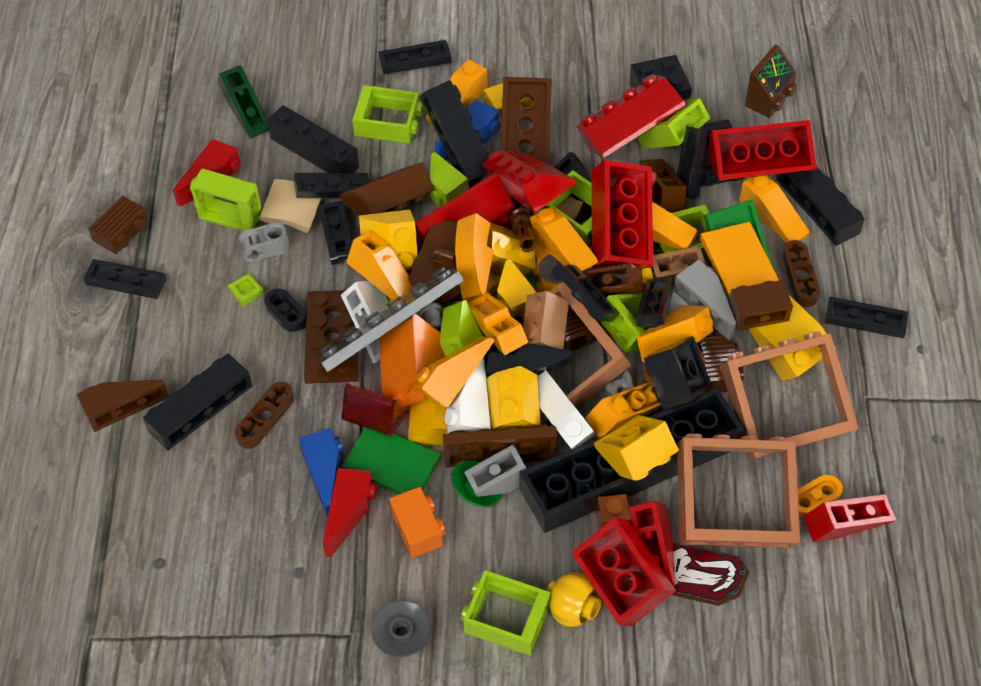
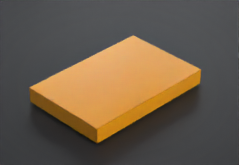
M750 222L701 233L700 240L728 299L731 289L739 286L757 285L766 281H779Z

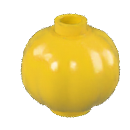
M570 572L561 576L557 581H551L546 591L551 592L548 602L550 612L559 624L565 627H577L587 623L589 620L595 619L598 615L602 600L585 573Z

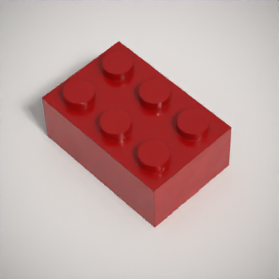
M614 517L571 552L618 625L633 626L676 592V589L628 520Z

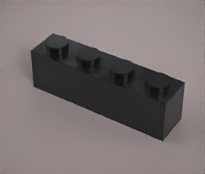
M449 80L425 91L419 98L452 166L466 176L468 182L487 174L482 163L488 160L487 158L490 154L485 152L481 144V134L478 130L474 129L471 123V114L460 100L461 94L458 87Z
M282 105L267 119L270 138L325 172L354 173L359 168L356 147L286 106Z
M818 167L817 170L777 174L776 180L835 246L861 233L865 219L861 211L848 201L846 195L840 192L831 179L825 176Z
M229 353L221 359L215 360L209 368L201 374L195 375L189 383L171 393L165 401L151 408L143 416L148 432L169 451L252 387L249 372Z

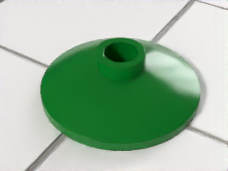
M466 460L458 463L452 470L451 482L455 491L463 500L482 508L492 507L501 500L503 494L476 496L464 472L480 462Z

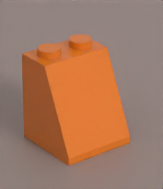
M413 314L379 337L382 395L389 399L393 405L400 408L428 399L413 388L418 382L416 377L424 367H428L430 364L445 357L439 343L440 332L416 314Z

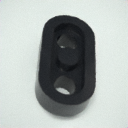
M277 288L270 290L265 295L266 310L283 329L289 332H296L305 326L306 314L304 309L286 290Z

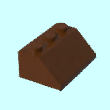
M423 162L345 191L339 194V196L348 207L360 216L385 213V210L390 208L392 212L406 207V201L411 200L412 203L425 199V193L432 191L433 187Z

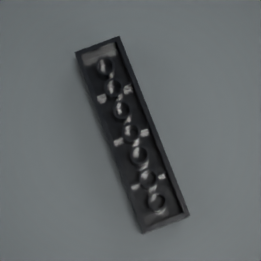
M718 388L703 393L690 402L670 407L649 416V418L666 422L676 445L687 434H701L702 438H713L715 435H729L730 439H741L745 434L744 427ZM600 437L520 471L519 489L543 532L546 533L597 511L598 497L623 494L629 497L677 476V452L670 456L671 459L667 463L655 466L649 470V474L643 479L631 480L621 477L595 448L593 443L602 438ZM692 450L693 468L729 452Z

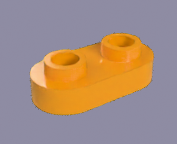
M822 475L797 489L799 517L803 518L805 514L823 502L839 500L843 491L840 480L832 475ZM826 490L829 491L831 494L826 495L822 491ZM805 503L808 507H802L800 504Z

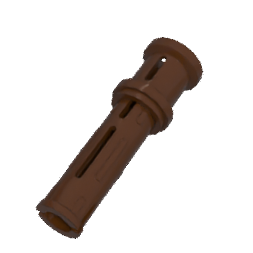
M518 207L511 213L512 228L514 233L518 235L519 246L522 247L521 250L532 252L536 248V241L530 217L533 215L528 208Z

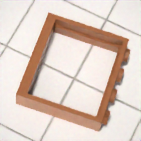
M561 282L550 292L569 301L570 307L612 358V360L566 395L577 409L629 368L631 364L598 322L589 315L585 306L572 296L571 289L564 282ZM540 408V417L543 421H546L548 418Z
M820 331L804 335L805 340L795 342V338L778 342L780 347L771 350L769 345L753 349L754 354L745 357L743 352L727 356L729 361L720 364L734 414L745 429L744 436L758 437L738 367L815 346L820 348L841 422L786 437L785 441H795V447L859 429L831 333L822 336ZM746 452L748 460L773 454Z
M687 434L677 443L679 450L677 452L680 545L793 548L800 544L795 441H785L784 437L758 440L756 436L730 439L729 435H715L713 438H702L701 434ZM692 450L781 453L785 531L695 529Z

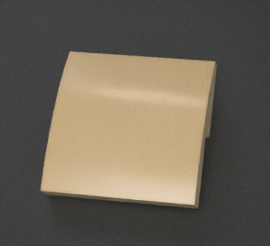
M274 179L258 220L268 224L279 222L308 233L321 198H296L294 181Z

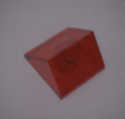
M346 383L341 419L391 437L405 419L408 411L397 400Z

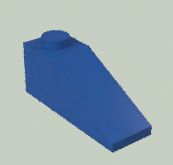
M475 99L467 109L471 114V123L474 129L478 130L481 134V144H484L492 135H496L500 130V112ZM439 140L435 145V152L447 161L449 160L448 155Z
M330 428L298 438L301 453L327 519L337 469L341 468L340 453L344 452L339 436L334 437Z

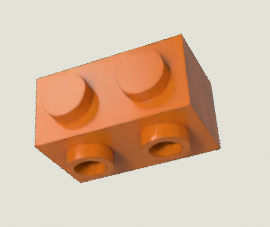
M418 487L389 498L391 514L411 559L443 547L442 535H445L446 532L441 519H435L432 513L435 511V507L430 495L425 496L422 488Z

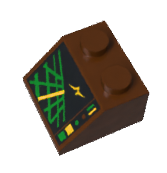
M775 44L750 73L745 102L746 107L768 118L775 111L781 110L785 99L788 96L791 97L797 87V84H795L797 73L778 45Z

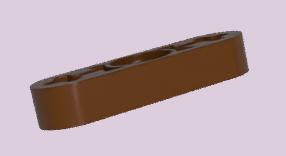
M789 241L784 247L783 260L795 301L800 306L812 307L818 301L820 289L807 246L801 241ZM795 253L799 255L798 261H795ZM804 270L808 276L798 277L794 271ZM807 285V287H806L807 293H808V295H811V296H807L806 293H803V291H804V286Z
M277 382L271 385L235 429V435L241 447L246 449L256 447L292 405L294 395L292 387L288 383ZM277 394H286V397L280 396L278 399L276 397ZM268 410L272 412L271 417L266 420H261L257 417L261 411ZM253 431V436L248 435L244 438V433L250 434Z

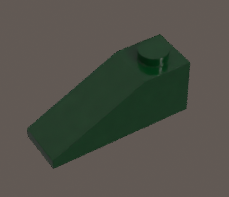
M239 65L219 73L217 83L228 105L249 138L251 139L269 131L267 117L242 66Z

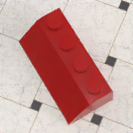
M652 74L642 80L643 84L637 88L632 87L624 91L622 97L618 100L605 103L601 107L602 110L595 115L592 113L582 118V123L576 127L588 149L605 158L686 106V103L665 77Z
M810 120L712 130L707 137L708 159L718 181L817 170Z
M500 150L490 154L487 158L488 160L482 163L488 176L494 173L499 176L511 198L535 213L576 184L575 179L533 155Z
M604 160L591 170L592 253L598 261L597 264L592 266V269L602 268L603 266L607 268L608 265L612 267L613 265L617 266L618 264L622 265L628 262L641 269L653 267L652 167Z
M494 173L415 222L417 255H419L429 228L446 220L458 223V220L477 213L488 222L509 229L512 226L511 213L515 207L499 176Z

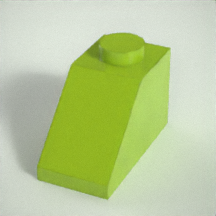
M436 152L431 154L429 180L433 190L430 191V197L435 204L443 206L469 189L468 178Z
M466 300L444 308L439 343L445 356L483 337Z

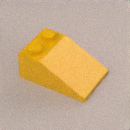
M790 295L793 308L789 321L749 328L759 347L769 345L770 350L780 347L778 342L795 338V342L805 340L804 335L820 331L822 336L826 335V332ZM819 346L771 358L768 361L783 382L800 376L822 360Z
M518 366L496 372L486 378L490 427L493 431L505 430L513 426L522 429L541 425L537 374Z

